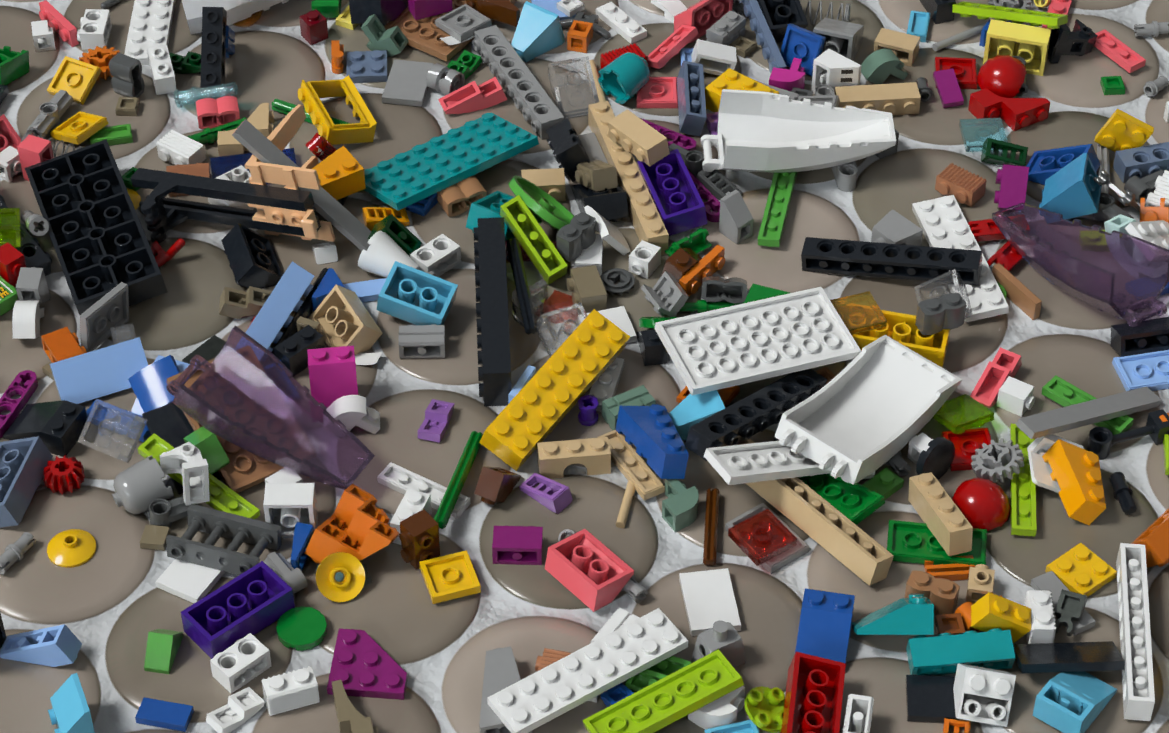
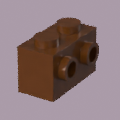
M425 509L400 522L399 538L402 545L400 553L406 563H410L417 570L420 568V561L440 557L439 526Z

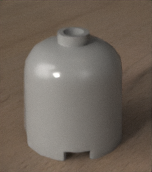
M150 455L120 472L115 477L113 486L116 493L112 494V497L118 507L123 506L126 511L132 514H139L149 510V505L152 501L156 499L168 501L174 498L171 486L166 487L162 480L166 476L160 465Z

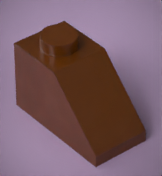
M679 248L666 260L662 275L667 271L679 283V279L694 267L702 257L690 248Z
M483 466L474 494L481 496V501L494 505L495 502H504L519 482L521 475L500 467Z

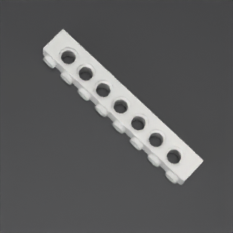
M1120 543L1116 560L1120 651L1125 661L1124 670H1122L1124 719L1150 721L1155 704L1146 548L1142 544Z

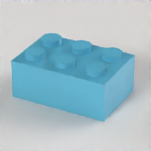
M395 261L378 296L376 310L414 325H444L455 301L458 285Z

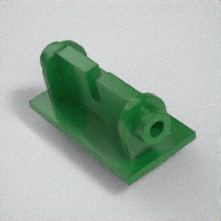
M699 228L696 232L690 234L689 238L685 237L677 242H673L669 249L665 250V253L671 256L679 248H690L697 254L712 247V244L707 240V236H709L707 229Z

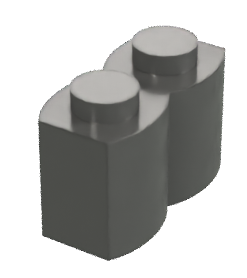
M121 53L115 55L109 62L110 73L113 76L111 83L114 92L126 97H139L144 93L145 88L144 80L141 76V62L138 59Z
M581 212L571 219L570 224L563 226L557 232V251L563 259L569 262L575 260L581 255L583 249L590 247L594 243L596 238V218Z
M707 276L702 279L701 298L706 301L719 302L725 300L730 303H743L747 297V281L742 278L732 277L724 280L717 276Z
M949 293L941 296L939 299L924 300L918 304L915 325L922 335H933L943 329L958 328L964 324L966 302L959 293Z

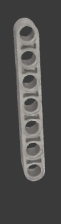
M820 84L815 88L814 96L835 95L830 85ZM856 162L833 166L832 171L838 189L844 192L855 190L858 171Z

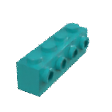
M1000 628L977 633V631H966L963 634L957 635L942 633L935 637L917 635L908 640L906 648L910 675L956 673L958 663L995 670L1009 669L1013 667L1015 661L1011 631Z

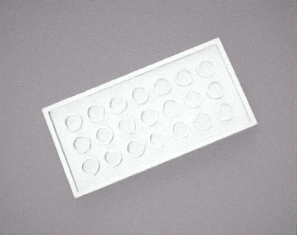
M822 287L656 322L655 331L692 396L854 359L861 352Z

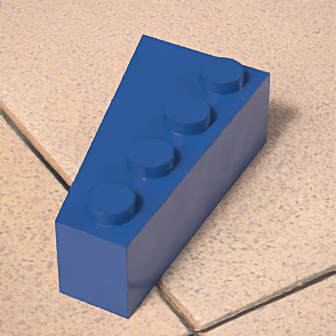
M658 404L651 406H620L616 431L619 434L625 435V441L629 445L634 444L637 448L636 453L640 457L647 458V464L661 479H684L689 453L665 406Z

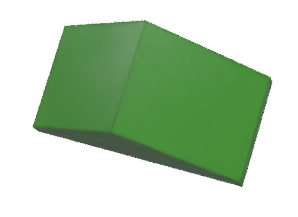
M205 426L200 427L183 438L185 443L190 442L200 450L202 458L207 460L208 470L211 475L230 463L215 433Z
M156 629L148 632L144 670L170 674L184 636L183 632Z

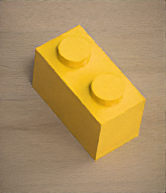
M988 592L971 605V627L983 632H988L995 628L1010 630L1012 642L1014 643L1031 631V608Z

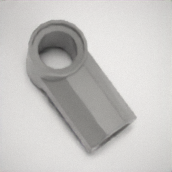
M272 552L267 555L263 562L293 589V594L307 587V581L299 568L294 569L281 553Z

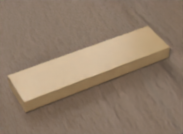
M613 430L597 437H608L611 460L625 478L633 483L635 490L644 501L665 492L663 483L636 453L632 445L625 441L623 434ZM636 460H637L638 463H639V466H638V468H637L636 474L634 475V474H633V468H634V466H635V464H636Z

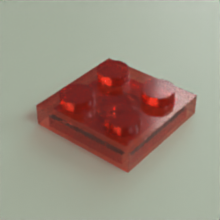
M769 509L728 529V536L756 566L797 545V538Z

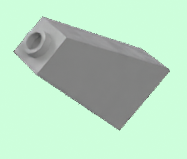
M511 646L486 651L479 722L480 733H511L487 703V697L521 680Z

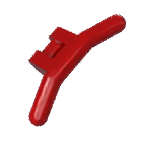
M178 239L166 252L157 241L151 244L153 255L157 254L155 260L159 268L171 260L184 247V239Z

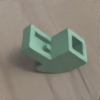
M375 14L369 16L361 27L370 40L366 46L371 51L387 50V57L401 53L409 42L398 26L386 30Z
M891 49L876 50L861 64V73L866 80L874 84H883L890 74L902 80L908 75L907 71L903 68L905 66L904 63L897 58Z
M665 479V495L668 498L662 501V518L674 532H677L691 525L698 516L699 493L695 486L687 489L686 485L678 479Z

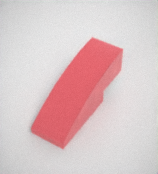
M494 77L478 86L473 81L438 100L446 114H462L483 110L508 99L497 78Z
M1000 347L993 361H989L969 400L990 409L997 402L999 389L1009 376L1014 378L1021 367V355Z

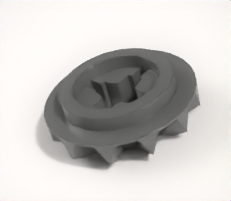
M609 269L600 276L606 292H610L611 296L615 293L621 296L623 292L629 293L630 289L634 288L635 278L632 273L625 269Z

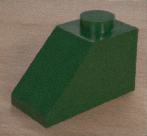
M392 214L375 224L368 237L370 239L376 232L383 231L409 256L419 249L422 244Z

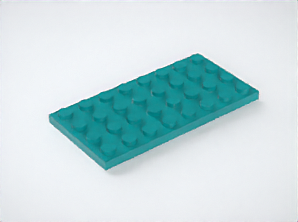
M485 113L482 117L474 121H468L459 128L450 129L446 134L433 137L430 141L422 145H416L405 153H399L392 159L381 161L370 169H364L366 189L363 190L399 211L538 145V137L493 113Z

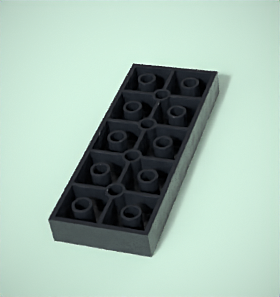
M107 140L25 168L42 216L49 223L48 232L79 315L121 282L128 284L129 306L168 292Z

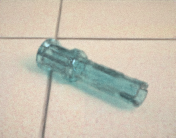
M235 82L200 89L195 86L191 87L190 90H175L174 100L177 107L182 108L187 104L196 105V101L203 98L215 99L223 96L237 95L238 88Z

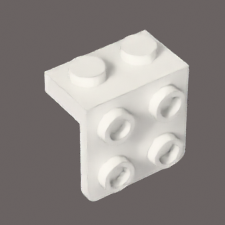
M1051 434L1036 438L1027 447L1032 482L1037 486L1058 493L1061 490L1057 480H1052L1050 475L1053 472L1049 462H1044L1042 456L1058 439L1082 449L1084 448L1082 445Z

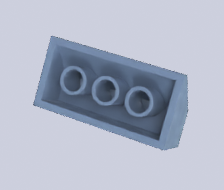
M39 436L0 442V528L20 524L44 476V467L47 466L48 461H51L53 457Z

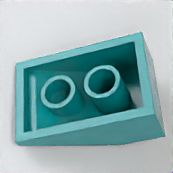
M496 191L471 203L466 228L471 229L474 233L473 227H478V218H501L500 206L514 197ZM504 222L505 241H507L514 235Z
M909 594V598H901L853 622L852 629L857 635H934V604L927 597H924V594Z

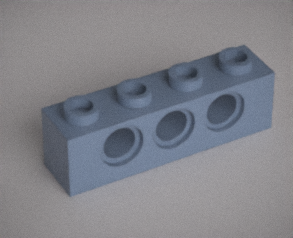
M1169 142L1116 151L1113 168L1122 183H1126L1133 176L1143 178L1156 171H1169Z

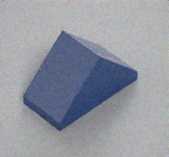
M332 268L327 270L312 296L313 312L336 284L344 287Z

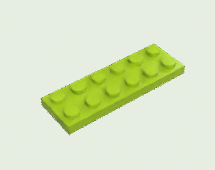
M718 649L582 721L588 733H654L744 685L740 674Z

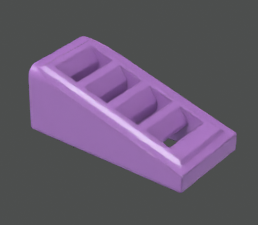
M534 473L519 486L521 491L557 514L565 509L573 500L569 487L538 473Z

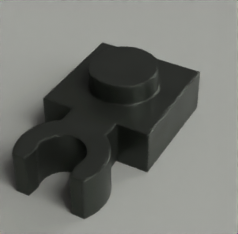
M1062 589L1055 609V616L1060 617L1055 621L1056 633H1058L1061 626L1065 625L1068 627L1067 636H1072L1074 632L1072 621L1080 622L1087 602L1086 595Z

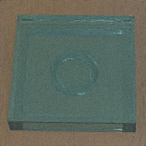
M1001 118L960 119L959 127L966 152L982 151L983 143L987 138L1008 142Z

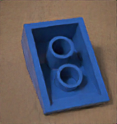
M1086 144L1035 151L1026 167H1029L1028 181L1045 185L1046 179L1083 153L1088 154L1096 172L1101 164L1093 145Z
M805 588L795 652L846 663L855 595Z

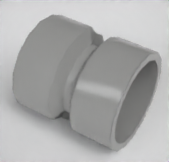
M440 63L434 64L426 77L428 88L442 92L445 95L463 87L465 81L463 73L449 69Z

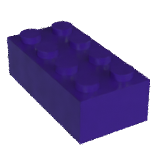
M678 149L669 151V155L652 166H648L643 161H637L638 168L669 236L708 224L705 205Z
M261 561L181 611L184 632L212 659L216 654L232 646L237 640L244 638L249 633L252 635L257 634L277 621L283 613L295 608L293 589Z

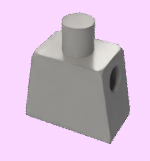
M892 209L874 225L871 242L921 246L923 229Z
M716 621L712 629L704 631L697 636L691 660L692 663L718 649L733 667L746 663L743 641L731 623Z

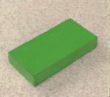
M131 125L104 127L90 137V143L92 145L103 140H107L109 146L133 143Z

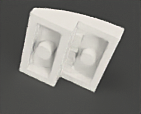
M590 206L584 207L586 214L596 218V231L600 233L604 241L622 255L631 252L626 239L614 225Z

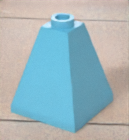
M528 1L524 3L511 46L524 62H528L565 42L559 15Z
M717 390L693 396L690 393L669 415L681 439L687 440L691 426L725 409V406Z

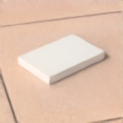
M728 568L679 573L691 636H697L704 631L712 629L716 621L729 622L736 631H741L740 617Z

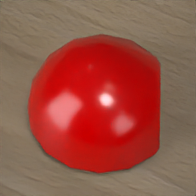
M997 55L988 59L981 66L977 75V83L981 90L988 88L996 95L1013 98L1019 93V89L1024 83L1025 75L1027 74L1026 66L1019 59L1012 56Z
M973 478L965 480L959 485L952 498L971 526L977 529H987L989 531L999 526L1001 527L1008 520L1011 511L1009 499L1004 490L989 479Z

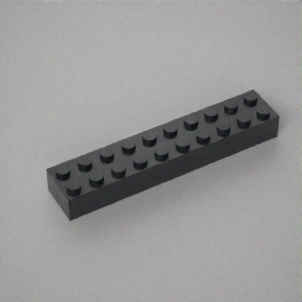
M504 217L478 218V227H473L474 241H478L474 242L476 302H480L476 303V317H481V319H476L477 333H482L477 335V348L482 349L478 351V365H483V367H478V380L483 381V383H479V397H484V407L507 406L508 394L512 387Z

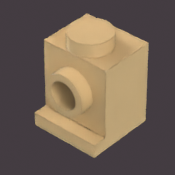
M984 564L970 567L966 602L974 604L988 592L993 593L995 570H991Z

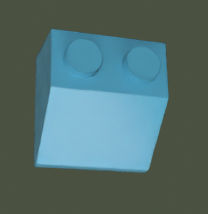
M74 673L50 698L52 709L48 710L51 724H57L58 726L57 729H54L55 733H95L91 713L78 674Z

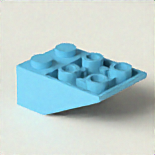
M1085 671L1061 672L1050 679L1036 696L1032 716L1062 733H1085L1116 694L1117 689Z

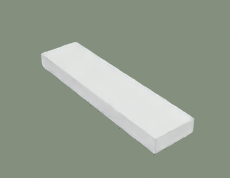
M392 462L377 477L378 483L404 495L407 489L430 494L431 507L438 510L447 489L445 486ZM462 494L459 495L451 517L458 519L471 504L469 497Z

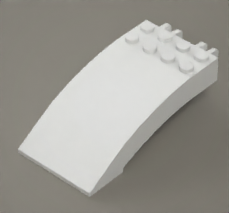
M884 335L863 347L862 351L819 391L784 412L774 437L779 439V444L782 446L792 447L791 451L795 454L800 452L805 458L812 459L818 463V468L821 470L831 471V476L834 478L841 477L843 481L854 485L898 453L931 420L961 384L962 379L889 336Z

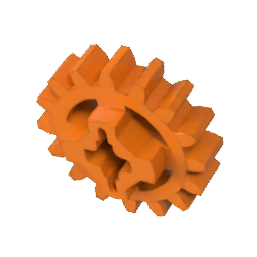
M96 46L95 50L88 49L89 53L83 52V57H79L80 61L100 67L102 71L97 80L100 78L107 80L108 76L113 77L110 73L109 62L120 51H115L114 47L107 49V46L103 48Z

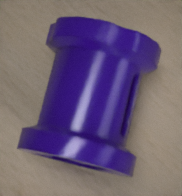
M592 395L580 397L578 400L580 409L578 414L579 423L584 426L595 425L598 422L596 409L599 403L597 398Z

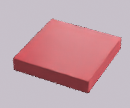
M650 77L648 83L636 93L637 108H678L677 77Z

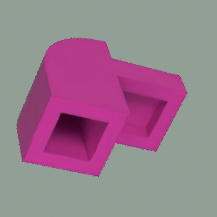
M794 58L790 70L773 67L769 78V85L792 91L793 87L804 89L805 72L804 68L801 67L802 59Z

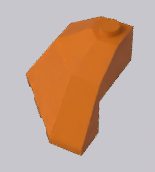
M352 484L344 490L333 515L315 529L304 554L308 555L312 561L318 564L328 555L337 552L349 553L361 561L391 544L398 537L399 532L396 528L389 526L388 522L390 519L384 510L376 507L377 500L374 495Z

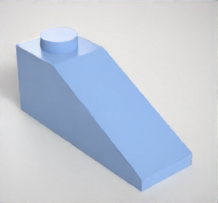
M63 624L7 636L0 650V658L50 667L73 664L76 660L82 643Z

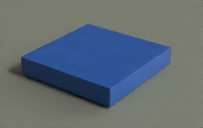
M788 24L780 51L786 66L791 67L794 58L802 59L801 67L804 68L805 74L812 76L814 59L821 55L826 37L794 24Z

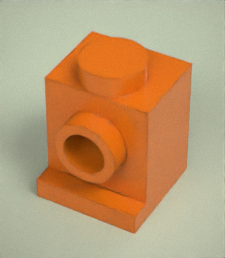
M573 21L567 33V50L587 53L588 46L593 37V23Z

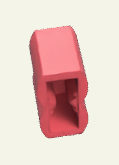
M223 96L218 99L203 98L196 101V112L200 129H212L240 119L237 97Z

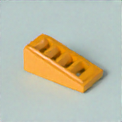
M386 207L362 208L364 224L370 231H372L375 224L391 214L404 226L410 225L405 208L399 211Z

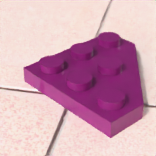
M339 628L327 685V694L333 695L332 681L342 680L347 696L404 700L408 680L407 673L364 630Z

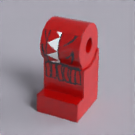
M318 133L305 144L321 161L337 150Z

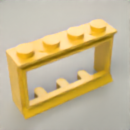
M349 75L339 80L308 82L302 80L301 88L298 89V99L303 103L305 111L311 117L312 123L316 126L319 135L323 136L332 145L373 142L377 122ZM346 96V105H353V117H360V123L335 125L320 98Z

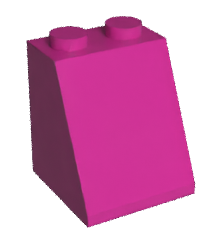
M354 345L307 349L314 422L325 421V410L338 398L346 395H358Z

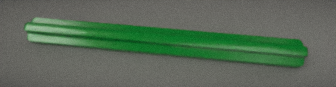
M473 431L470 434L436 512L434 520L441 529H444L449 521L481 446L479 442L483 436L481 432Z

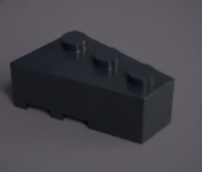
M567 118L546 130L549 137L547 142L552 151L554 150L553 155L558 164L561 163L559 168H564V175H568L572 182L576 181L575 171L577 170L578 163H589L590 159L576 130Z

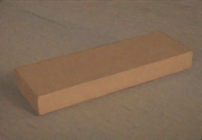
M1000 263L993 265L992 273L996 281L1006 290V296L1032 320L1039 318L1042 301Z

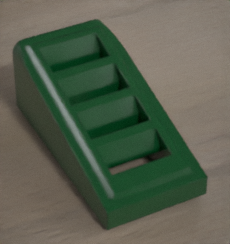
M987 138L983 143L981 162L997 165L1026 166L1028 147ZM999 149L1002 150L1001 156H998ZM1008 151H1011L1010 158H1007ZM1016 152H1020L1019 160H1015Z

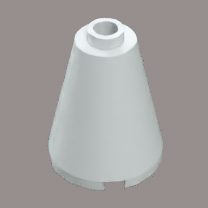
M383 231L376 232L367 242L370 244L367 251L362 250L358 260V267L362 270L384 278L388 277L395 261L420 270V266Z

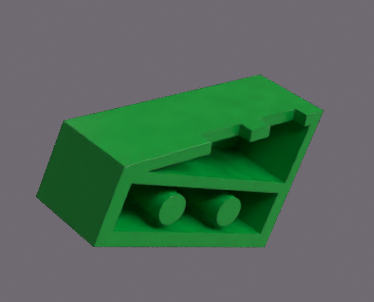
M4 46L3 49L0 48V85H7L30 72L29 51L22 50L20 53L11 51V47Z

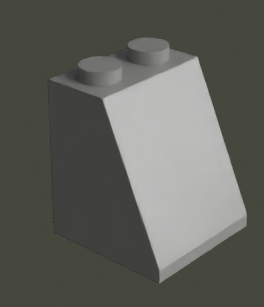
M824 18L814 27L813 32L826 37L822 53L827 49H831L854 61L862 43L864 25Z

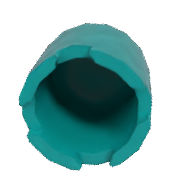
M624 53L599 71L601 77L598 78V81L606 95L611 94L616 98V103H626L648 83L650 78L648 63L643 57L635 53Z

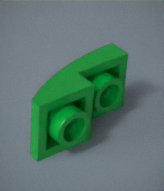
M464 50L457 61L451 60L447 67L463 73L466 80L483 61L481 56Z

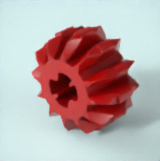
M67 455L63 458L56 456L55 461H48L43 471L44 482L47 488H50L53 493L59 491L62 495L66 491L72 493L74 488L80 489L81 483L84 482L85 478L83 465L75 456L68 458Z

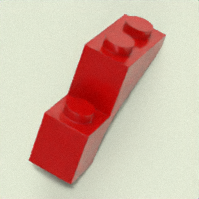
M985 88L970 94L968 110L982 124L1000 117L1013 131L1047 119L1050 101L1046 98H1005Z

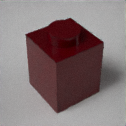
M317 9L299 16L301 36L310 45L328 39L327 19Z

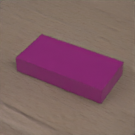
M954 69L934 71L933 78L943 108L963 105L964 99Z

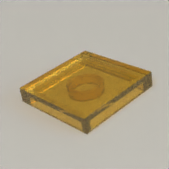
M870 291L830 300L851 335L887 326V320Z

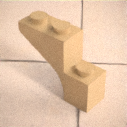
M262 103L249 116L247 121L267 138L274 130V125L271 124L274 123V111H270L269 103ZM236 129L218 131L219 161L245 160V151L249 150L232 136Z

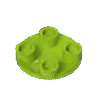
M760 686L752 688L746 694L744 701L745 710L750 720L757 727L771 733L781 732L785 702L784 692L778 687L771 689Z

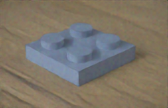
M387 50L347 52L346 77L349 75L353 83L387 82Z

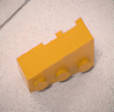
M344 145L312 168L317 171L321 187L336 200L366 189L364 168Z
M1058 439L1042 457L1044 462H1049L1052 468L1051 478L1054 481L1057 480L1061 490L1058 493L1069 518L1090 525L1106 509L1099 456L1091 451Z

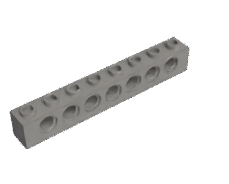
M497 25L474 31L475 40L472 42L474 50L479 52L482 61L487 63L490 72L495 74L499 84L505 88L507 96L513 99L516 108L520 109L525 121L531 124L533 132L537 133L541 140L549 138L546 130L564 120L562 113Z

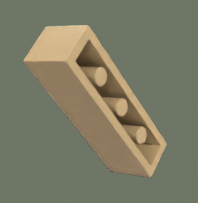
M917 82L835 87V95H839L840 99L839 108H846V105L860 109L865 108L889 112L892 115L919 114L921 96Z
M923 473L909 477L908 501L924 523H926L947 555L952 556L971 551L973 527L933 473Z

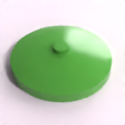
M514 176L509 182V187L514 195H519L539 224L543 222L558 231L563 226L570 224L574 215L546 191L520 176Z

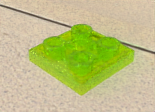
M964 394L947 400L933 418L950 429L951 432L962 434L965 430L981 427L985 423L994 420V412L969 395Z

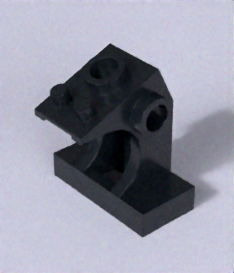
M1078 19L1075 21L1072 32L1067 24L1060 25V28L1051 30L1047 58L1050 63H1058L1061 55L1083 56L1092 52L1098 35Z

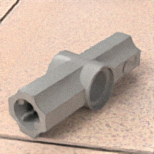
M60 90L49 102L40 105V114L28 127L27 132L33 131L37 137L42 134L46 137L50 130L61 124L60 118L73 103L72 96L67 91Z

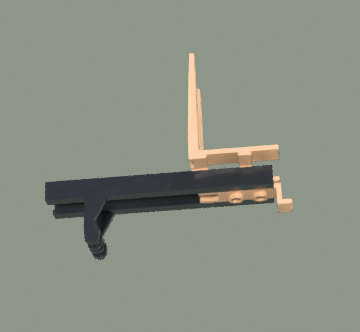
M298 104L267 137L281 151L284 150L306 119L303 105ZM252 155L244 165L245 169L250 170V183L138 168L130 178L133 187L153 190L150 195H147L144 202L141 201L139 203L141 212L147 216L144 219L147 229L152 232L150 238L153 243L155 241L158 243L164 241L168 230L187 219L232 226L239 223L247 228L264 230L265 234L298 236L303 240L309 241L312 239L335 241L331 222L320 221L318 215H315L316 208L313 207L315 203L312 193L298 189V187L315 190L321 188L317 171L312 169L319 164L316 156H312L300 168L263 163ZM266 183L286 185V186H285L284 188L272 187V186H266ZM173 192L247 203L249 207L257 208V211L165 197Z

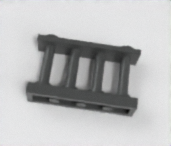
M191 504L187 509L188 529L181 538L172 535L166 537L167 557L241 575L260 563L259 557L265 548L278 551L282 546V530L279 525ZM198 531L210 534L204 543L192 541ZM220 537L232 539L227 549L214 546ZM243 542L255 545L249 555L237 552Z

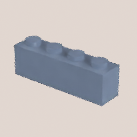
M683 61L677 76L679 131L687 135L700 136L707 118L703 64Z

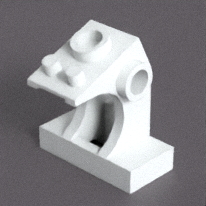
M187 442L160 455V467L165 475L181 473L183 477V498L186 506L210 501L208 463L206 459L202 458L201 452L196 446Z

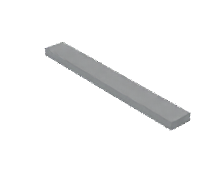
M246 119L232 134L237 141L263 163L299 167ZM298 187L301 191L312 193L315 203L313 207L316 208V211L328 222H331L361 251L369 248L370 244L367 242L369 241L368 237L371 231L322 187L319 190Z
M1142 387L1018 419L1016 426L1030 439H1035L1159 407L1162 399L1148 387Z

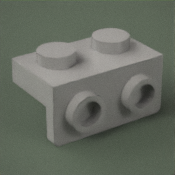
M667 271L663 273L653 288L645 284L641 287L646 294L645 298L654 305V311L661 316L666 314L670 317H675L689 298L674 276Z

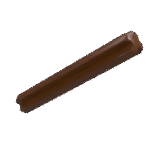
M709 488L706 495L703 563L706 566H714L717 558L720 494L717 488Z

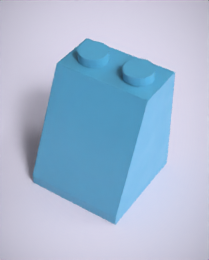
M1087 153L1081 154L1045 180V186L1042 190V203L1039 204L1041 215L1045 216L1048 223L1098 213L1102 185L1100 186L1093 180L1098 175Z

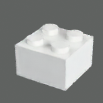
M315 483L265 484L263 503L265 522L281 526L282 538H294L297 522L313 525L314 530L317 528L318 509Z

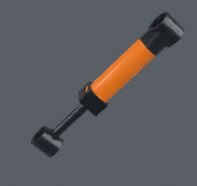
M1164 409L1148 413L1146 426L1114 435L1105 427H1095L1089 432L1086 450L1097 454L1099 460H1104L1109 456L1113 444L1149 435L1156 445L1162 444L1164 434H1169V413H1166Z

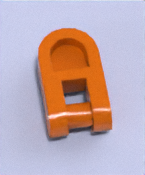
M331 40L332 72L340 74L344 71L342 63L344 60V44H340L339 40Z

